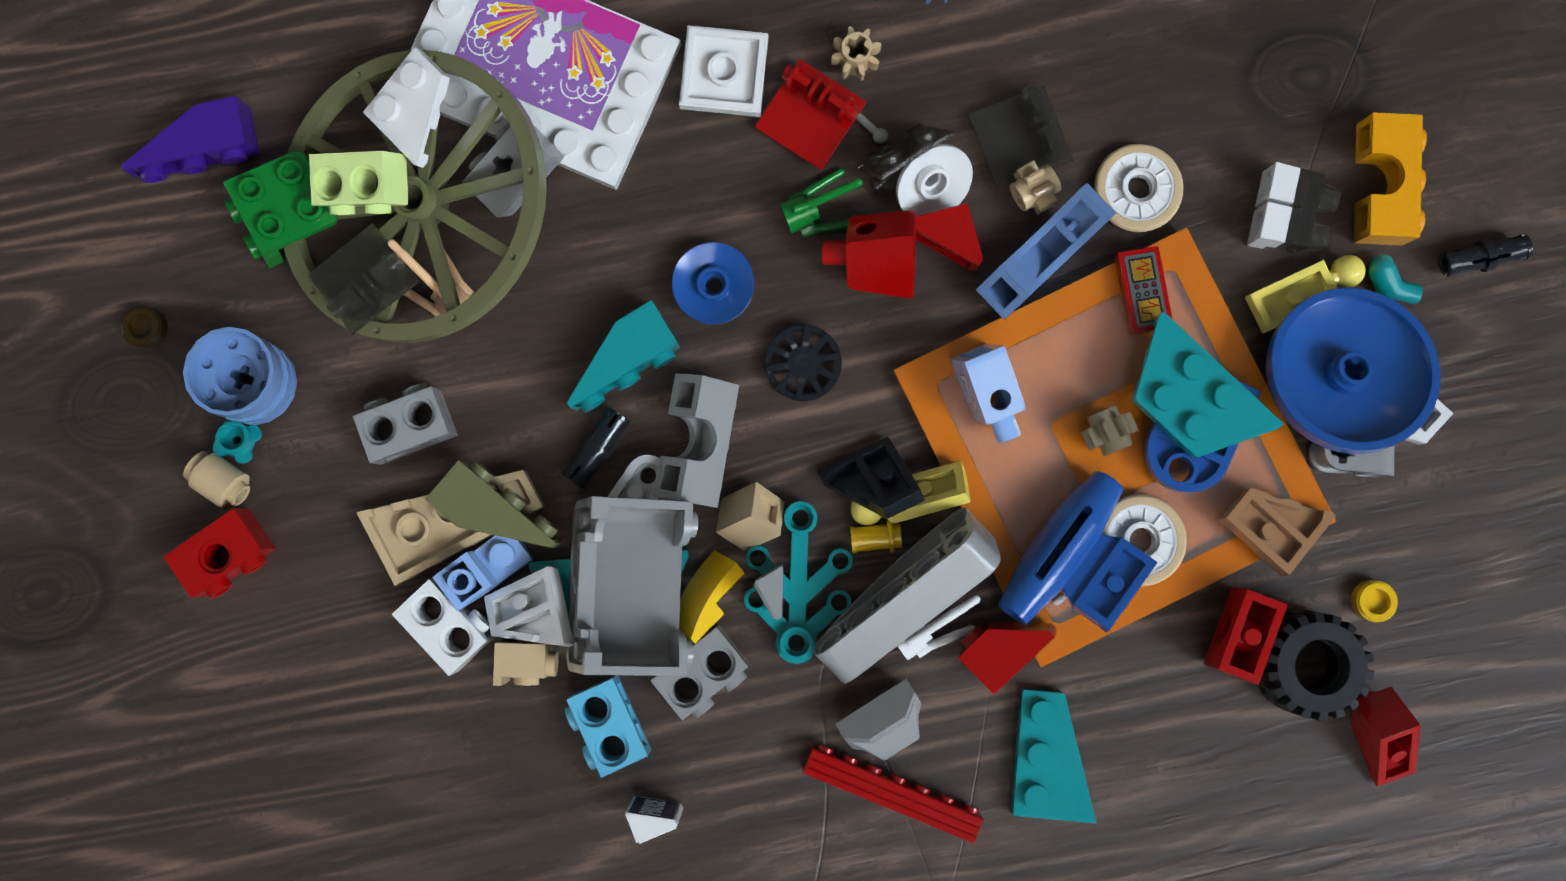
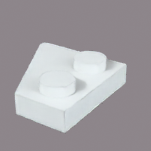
M414 47L363 111L416 166L423 168L427 164L429 155L424 154L430 129L436 130L440 117L439 107L446 96L450 78L423 51Z
M547 566L484 597L491 636L565 647L574 645L561 579L557 568Z

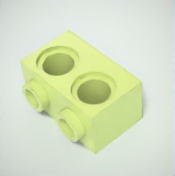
M387 151L309 154L311 206L329 207V215H356L355 207H365V214H392L391 206L408 205L407 160L404 154Z

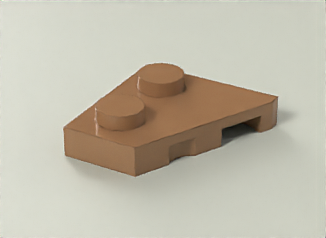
M1248 488L1241 492L1219 521L1282 577L1292 573L1336 515L1332 511L1325 509L1315 510L1300 505L1301 502L1292 499H1279L1273 497L1268 492Z

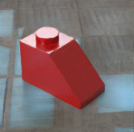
M992 621L984 629L976 625L960 641L965 648L960 653L958 659L995 695L1055 638L1057 628L1052 623L1031 622L1024 625L1019 622Z
M1392 686L1377 692L1369 691L1366 697L1360 696L1356 699L1360 705L1354 711L1352 710L1351 725L1376 786L1378 787L1416 773L1421 725Z

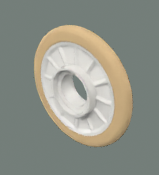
M1130 144L1116 149L1103 160L1095 176L1094 190L1116 212L1109 220L1111 223L1127 231L1146 232L1163 226L1175 215L1183 197V179L1174 160L1164 151L1147 144ZM1138 177L1147 182L1149 185L1147 197L1136 198L1131 195L1128 189L1130 179Z
M1145 494L1123 497L1118 500L1102 535L1123 537L1130 542V536L1134 530L1138 528L1147 530L1151 536V545L1144 553L1158 563L1141 586L1157 584L1171 576L1184 558L1187 545L1184 524L1174 508L1157 497Z

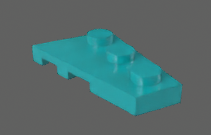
M1020 688L1011 814L1021 817L1096 823L1065 693L1062 691Z

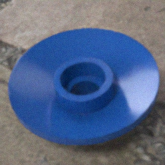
M718 242L703 243L691 248L678 261L673 272L672 290L677 304L687 316L704 324H723L737 318L748 307L754 293V275L748 260L737 249ZM712 279H717L722 283L720 291L716 293H711L706 289L707 283Z

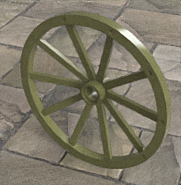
M412 50L390 53L372 59L341 77L329 87L307 113L293 138L287 154L293 151H301L309 161V154H314L315 149L321 153H344L345 151L322 139L324 132L340 111L359 94L362 93L368 106L378 94L374 85L389 79ZM421 50L444 73L461 77L474 83L489 95L491 100L433 175L438 125L436 130L430 129L424 150V154L429 155L427 164L423 168L418 166V175L411 161L406 157L408 205L391 206V213L397 214L324 277L321 278L314 266L305 238L284 247L286 258L300 287L326 316L353 332L390 342L413 343L445 337L469 326L493 309L510 291L527 266L536 246L544 218L547 192L546 168L541 144L529 115L514 94L496 77L468 60L439 51ZM502 111L516 138L522 168L443 189ZM380 130L389 151L403 154ZM523 183L520 217L510 246L448 210L450 202ZM423 196L422 202L418 206L419 199ZM355 207L356 215H337L339 220L380 214H365V207ZM441 221L503 258L487 282L462 304H460L438 230L437 224ZM405 227L406 230L400 246L413 257L423 228L446 313L420 322L391 323L409 267L398 255L376 321L353 311L331 292L334 287Z

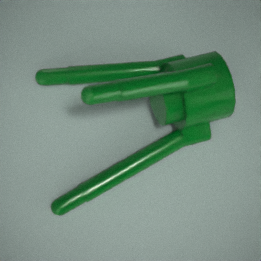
M839 168L804 190L789 195V200L783 201L780 204L791 234L801 230L804 238L815 233L847 230L848 221L814 224L813 221L820 219L817 206L863 184L862 179L857 178L813 197V194L844 175V169Z

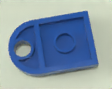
M1240 382L1257 399L1259 398L1260 390ZM1152 421L1144 441V460L1152 477L1165 488L1182 493L1198 492L1212 487L1224 476L1239 443L1192 459ZM1175 458L1183 459L1189 466L1188 477L1182 482L1174 480L1169 473V465Z

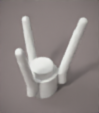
M975 595L927 626L924 625L899 644L898 648L906 659L910 660L915 655L921 658L931 650L966 636L975 626L968 625L936 639H933L931 634L978 604L980 597Z

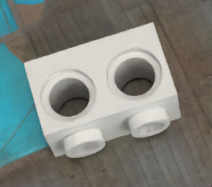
M434 579L427 580L392 613L394 618L448 676L459 672L495 638L488 631L490 629L488 620L476 609L470 611L467 607L457 611ZM430 596L436 598L441 604V613L437 619L430 618L425 612V602ZM457 627L465 629L470 636V643L465 650L458 648L453 642V632Z

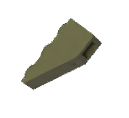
M458 460L425 498L428 503L459 528L550 548H556L562 544L554 536L559 530L540 514L534 519L523 509L526 502L510 488L507 487L504 491H501L491 482L494 477L493 473L476 460L472 464Z

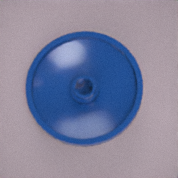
M1338 288L1323 291L1309 297L1297 305L1280 322L1271 338L1267 351L1266 375L1273 400L1283 417L1297 432L1308 440L1336 452L1367 454L1382 451L1400 443L1414 434L1426 422L1435 407L1439 395L1441 380L1440 364L1435 346L1429 334L1418 319L1405 307L1391 298L1373 291L1358 288Z

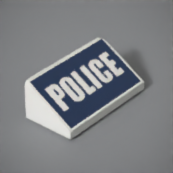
M639 796L633 797L625 811V815L636 843L639 842L641 844L676 829L683 806L680 802Z

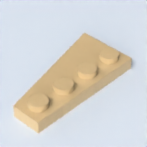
M526 470L493 477L491 480L501 491L508 487L526 502L523 509L528 514H532L545 507ZM428 495L356 512L394 586L405 583L492 535L455 526L425 500Z

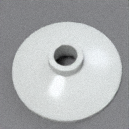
M949 144L933 145L914 155L904 166L897 181L896 197L902 210H916L917 217L958 206L967 195L972 182L973 170L969 158L961 149Z

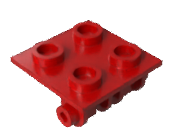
M798 59L795 66L789 64L784 70L782 79L785 81L762 114L755 128L822 171L867 101Z

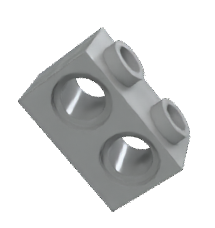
M426 383L414 385L402 391L404 397L388 402L387 398L369 402L363 406L364 412L352 416L369 463L382 465L458 436L440 389L432 386L427 388ZM429 404L432 409V418L426 425L420 426L416 420V412L422 405ZM389 419L393 425V432L388 439L382 441L378 436V426L383 420Z
M719 624L704 635L696 644H693V662L691 666H687V676H654L651 680L652 684L682 721L690 714L695 719L699 718L715 704L711 699L714 694L723 687L729 693L748 677L744 670L748 668L749 662ZM714 651H724L731 659V667L725 672H715L708 664V656ZM684 677L693 679L698 685V694L691 699L679 696L676 691V682Z

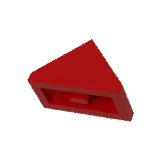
M968 203L916 217L917 242L968 271L975 273L983 261V256Z

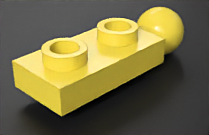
M1354 255L1339 257L1332 264L1330 271L1325 261L1322 260L1246 296L1245 299L1263 334L1277 328L1286 315L1309 297L1323 291L1338 289L1337 285L1345 288L1358 285L1365 276L1366 268L1363 261Z
M961 460L912 474L921 489L925 501L888 520L890 524H895L970 503L966 470ZM852 501L851 515L857 523L869 526L881 519L880 515Z

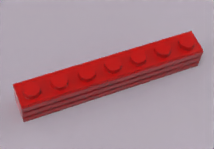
M819 744L818 747L812 745L803 767V774L961 839L975 843L984 820L982 815L978 813L979 809L967 803L964 806L954 803V798L940 793V796L931 794L930 788L916 783L915 787L905 783L907 779L892 773L891 777L881 773V768L869 763L867 767L858 764V759L848 754H843L842 757L833 753L834 749L824 744Z

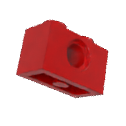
M233 508L163 556V558L190 598L208 596L210 599H214L233 587L231 580L242 572L245 575H249L263 567L268 562L265 556L276 550V547L250 509ZM221 546H224L229 553L228 562L224 567L217 560V553Z
M1231 587L1203 665L1259 685L1288 604L1249 589Z

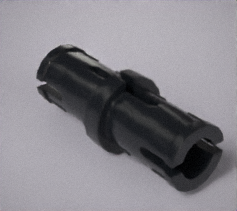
M1525 234L1497 241L1482 239L1475 242L1474 246L1442 251L1439 255V267L1442 274L1446 277L1475 270L1489 272L1495 270L1497 265L1529 260L1533 255V245L1529 236Z
M609 407L607 413L589 437L585 435L581 440L584 445L561 474L567 479H571V482L583 489L602 460H608L612 455L609 450L631 421Z

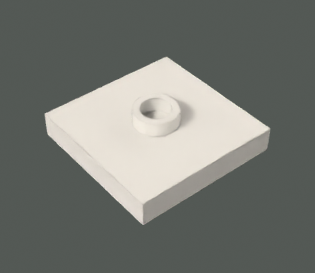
M687 25L679 100L680 109L761 117L768 33Z

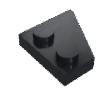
M889 437L818 471L825 487L885 519H889L925 501L921 489Z

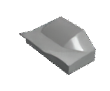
M905 679L835 725L852 749L863 750L885 761L919 739V712L922 703L908 680Z

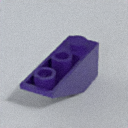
M236 96L195 104L122 164V169L142 182L157 183L166 180L169 174L178 172L198 174L205 172L207 166L214 164L239 165L245 163L247 157L260 155L251 108Z

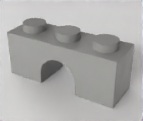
M675 373L668 414L680 417L686 422L690 438L686 450L680 456H660L653 497L693 502V504L718 508L736 409L738 384L704 375Z

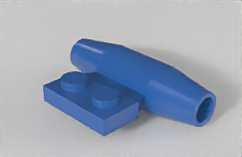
M1095 471L1057 508L1021 557L998 603V606L1007 615L1026 625L1063 590L1071 608L1106 633L1112 628L1158 563L1123 537L1102 535L1123 492V487L1114 478L1104 472Z

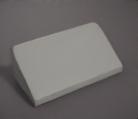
M783 564L756 578L754 583L769 613L776 620L782 617Z

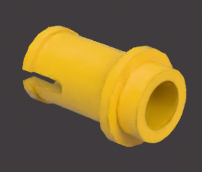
M887 520V524L850 527L853 553L890 549V553H894V548H902L900 523L890 524L889 520Z

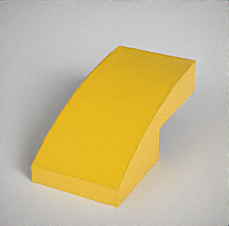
M715 550L696 571L680 597L679 631L684 632L686 638L694 644L724 615L716 603L744 575L743 570L735 561Z

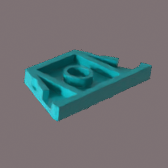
M1165 312L1160 313L1155 318L1153 324L1155 328L1149 348L1145 351L1141 364L1142 372L1140 379L1136 382L1131 401L1192 459L1279 429L1284 424Z

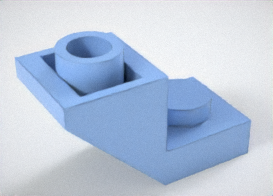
M495 535L475 551L464 553L432 578L454 608L460 611L501 585L528 565L529 562H532L534 557L522 541Z

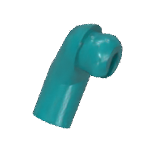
M1378 254L1370 260L1368 273L1376 293L1389 297L1392 300L1414 305L1420 301L1423 293L1422 285L1402 281L1390 255Z

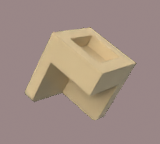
M754 482L721 499L716 533L744 551L781 535L785 502L759 483Z

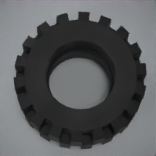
M1297 610L1287 612L1288 616H1284L1259 683V686L1265 688L1261 693L1266 699L1275 702L1274 705L1280 709L1307 719L1328 721V716L1336 719L1345 716L1343 708L1354 711L1360 705L1356 700L1358 695L1366 697L1370 691L1369 688L1364 686L1366 679L1373 680L1374 671L1369 670L1367 663L1374 662L1373 654L1363 649L1364 646L1369 644L1364 635L1354 634L1357 628L1350 622L1341 621L1342 618L1335 615L1306 610L1305 612ZM1317 640L1326 652L1327 669L1323 678L1317 684L1304 688L1298 681L1295 673L1296 657L1306 644Z

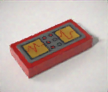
M1159 246L1117 253L1115 261L1130 336L1153 332L1155 328L1153 326L1154 320L1162 312H1165L1173 320Z

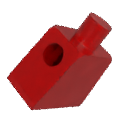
M916 210L853 216L848 221L846 240H823V265H845L847 270V286L852 290L914 299L916 277Z

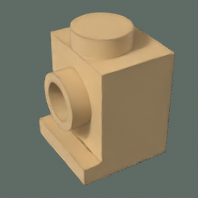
M501 640L496 642L494 647L493 686H502L509 682L510 678H514V685L532 686L539 685V678L544 679L547 676L556 677L559 661L558 651H552V645L522 640Z

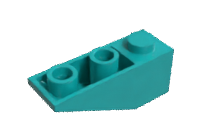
M652 300L615 322L567 401L571 409L577 411L582 408L584 412H588L602 404L606 400L603 395L613 388L618 387L622 391L641 379L638 374L651 365L655 369H659L676 358L674 351L679 349L680 346Z

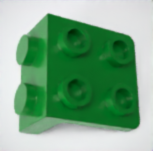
M293 151L223 182L231 199L224 201L228 211L236 224L244 221L250 232L249 235L243 237L247 247L255 260L263 257L269 269L285 262L279 252L280 249L337 223L338 217L337 215H329V207L311 206L310 165L307 157L301 151Z

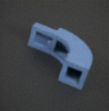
M1086 183L1028 241L1001 264L976 291L1005 320L1105 225L1116 212Z

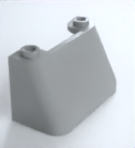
M596 496L584 498L576 502L572 522L568 617L574 645L567 647L566 657L569 671L583 675L687 676V666L692 665L694 649L692 641L687 640L685 633L679 631L682 546H686L691 537H696L698 531V515L696 512H693V502Z

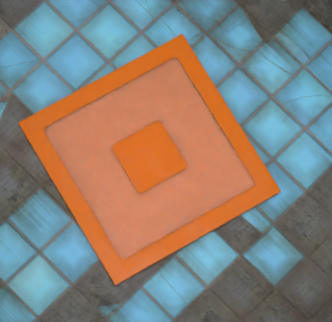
M1187 228L1148 246H1159L1173 321L1239 382L1260 390L1261 393L1258 400L1284 423L1279 429L1240 442L1224 476L1208 489L1191 493L1172 491L1159 484L1148 471L1144 460L1143 448L1152 420L1131 401L1136 382L1140 379L1142 372L1141 364L1145 351L1149 348L1153 332L1130 336L1116 262L1012 312L1005 320L1001 317L893 370L939 465L943 466L961 460L966 470L971 502L960 505V507H967L996 539L1001 560L993 574L1003 593L1021 557L1057 508L1095 471L1108 474L1123 487V492L1119 499L1135 494L1157 497L1174 508L1184 524L1187 545L1184 558L1177 570L1167 579L1157 584L1141 586L1107 633L1071 608L1068 600L1058 606L1054 605L1051 600L1029 621L1031 623H1052L1057 628L1055 638L1035 656L1040 668L1261 560L1254 551L1219 521L1243 490L1255 488L1268 492L1275 498H1288L1301 502L1300 505L1319 511L1324 509L1331 511ZM987 343L1005 346L1026 408L1014 414L1021 435L1003 443H997L990 424L985 425L974 419L949 360ZM996 391L991 395V398H990V403H991V405H992V404L996 401V399H997V392H996ZM1113 406H1117L1120 415L1131 412L1138 428L1137 431L1129 434L1133 445L1106 456L1102 455L1099 447L1092 450L1088 449L1081 433L1091 428L1087 417ZM1181 458L1173 459L1169 465L1170 476L1178 482L1184 481L1189 474V466L1186 461ZM1335 518L1330 525L1337 522ZM1138 528L1132 532L1130 543L1144 552L1151 545V536L1147 530Z

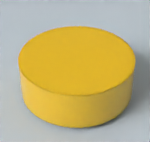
M1368 580L1361 582L1354 588L1351 594V606L1355 614L1365 621L1384 622L1390 619L1396 612L1398 598L1396 592L1389 584L1382 581Z

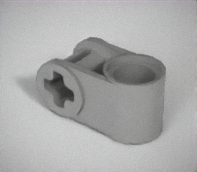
M1311 442L1308 447V461L1319 472L1354 474V476L1394 477L1395 445L1382 451L1367 454L1336 452L1337 456L1331 455L1330 449L1319 446L1314 442Z

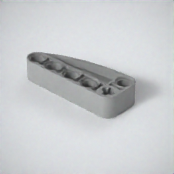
M967 507L958 509L906 551L839 616L816 643L813 650L814 655L841 682L847 683L852 681L987 578L997 568L1001 560L996 539Z

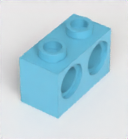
M618 675L607 678L566 699L569 707L565 708L568 722L574 731L580 730L586 743L582 747L584 758L591 770L597 768L601 778L649 755L652 749ZM599 697L605 701L608 709L605 717L596 718L588 712L587 701L589 698ZM608 736L619 737L625 745V752L619 756L610 755L604 748V739Z

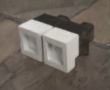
M1275 162L1262 172L1255 207H1258V209L1253 214L1247 246L1261 249L1273 247L1286 250L1287 253L1293 255L1304 249L1322 251L1328 248L1332 241L1333 227L1315 223L1317 211L1328 214L1335 212L1340 203L1342 190L1323 183L1324 174Z

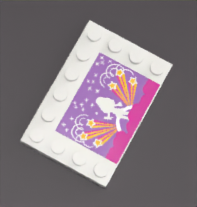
M433 0L410 50L415 47L419 50L452 54L476 64L496 77L520 101L533 125L565 156L558 164L559 166L617 190L679 52L681 40L589 0ZM446 74L450 81L446 96L440 104V115L470 127L491 98L474 83L461 77ZM502 111L485 132L486 135L495 138L497 132L508 123Z

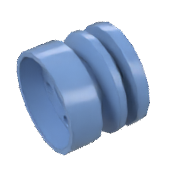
M234 327L212 330L198 339L188 352L183 369L186 390L197 405L212 414L247 425L268 423L283 414L293 401L297 387L295 366L284 351L246 329ZM247 376L254 378L251 385L244 384Z

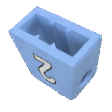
M987 343L950 358L949 360L974 419L982 424L991 425L997 443H1003L1020 436L1021 432L1014 414L1026 408L1005 346ZM996 391V392H997V399H996V401L991 405V403H990L991 395Z

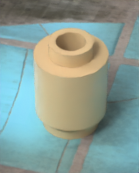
M206 451L197 453L188 462L183 472V477L188 480L189 487L221 509L240 505L250 492V486H248L249 476L216 453L209 454Z

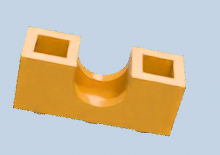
M1373 112L1356 124L1355 164H1369L1378 167L1386 177L1387 190L1384 195L1370 194L1354 203V243L1402 246L1420 238V233L1425 225V213L1421 209V192L1426 183V173L1422 169V152L1427 142V133L1423 129V115Z

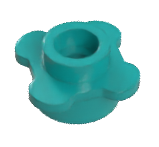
M226 419L216 433L213 451L221 457L225 455L234 457L240 464L248 463L253 457L252 449L255 442L259 441L262 437V431L256 425L246 426L240 422ZM237 437L241 438L239 444L234 443V440Z

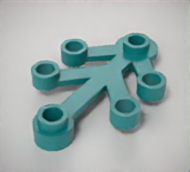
M803 501L791 504L784 514L785 525L792 532L790 580L783 574V598L789 603V622L783 616L778 620L773 619L764 603L760 607L750 605L748 597L752 592L757 591L755 587L750 588L744 596V604L747 609L757 612L776 632V649L779 655L785 661L793 664L808 661L814 655L813 650L817 643L816 635L837 615H842L852 605L851 597L847 592L840 589L834 590L827 596L826 605L805 622L806 604L839 573H845L850 570L853 558L849 551L837 548L829 554L828 562L807 580L808 532L812 531L816 526L817 513L812 505ZM797 510H803L808 514V522L804 526H797L792 520V516ZM753 546L746 553L745 560L747 565L751 569L759 571L762 575L777 567L770 560L769 551L763 546ZM755 550H761L766 555V561L761 566H755L750 561V555ZM837 553H844L848 557V564L842 569L834 567L832 563L833 557ZM838 594L845 596L847 599L845 608L841 610H836L831 606L832 598ZM797 634L803 637L804 646L801 649L794 650L790 648L788 640L792 635Z

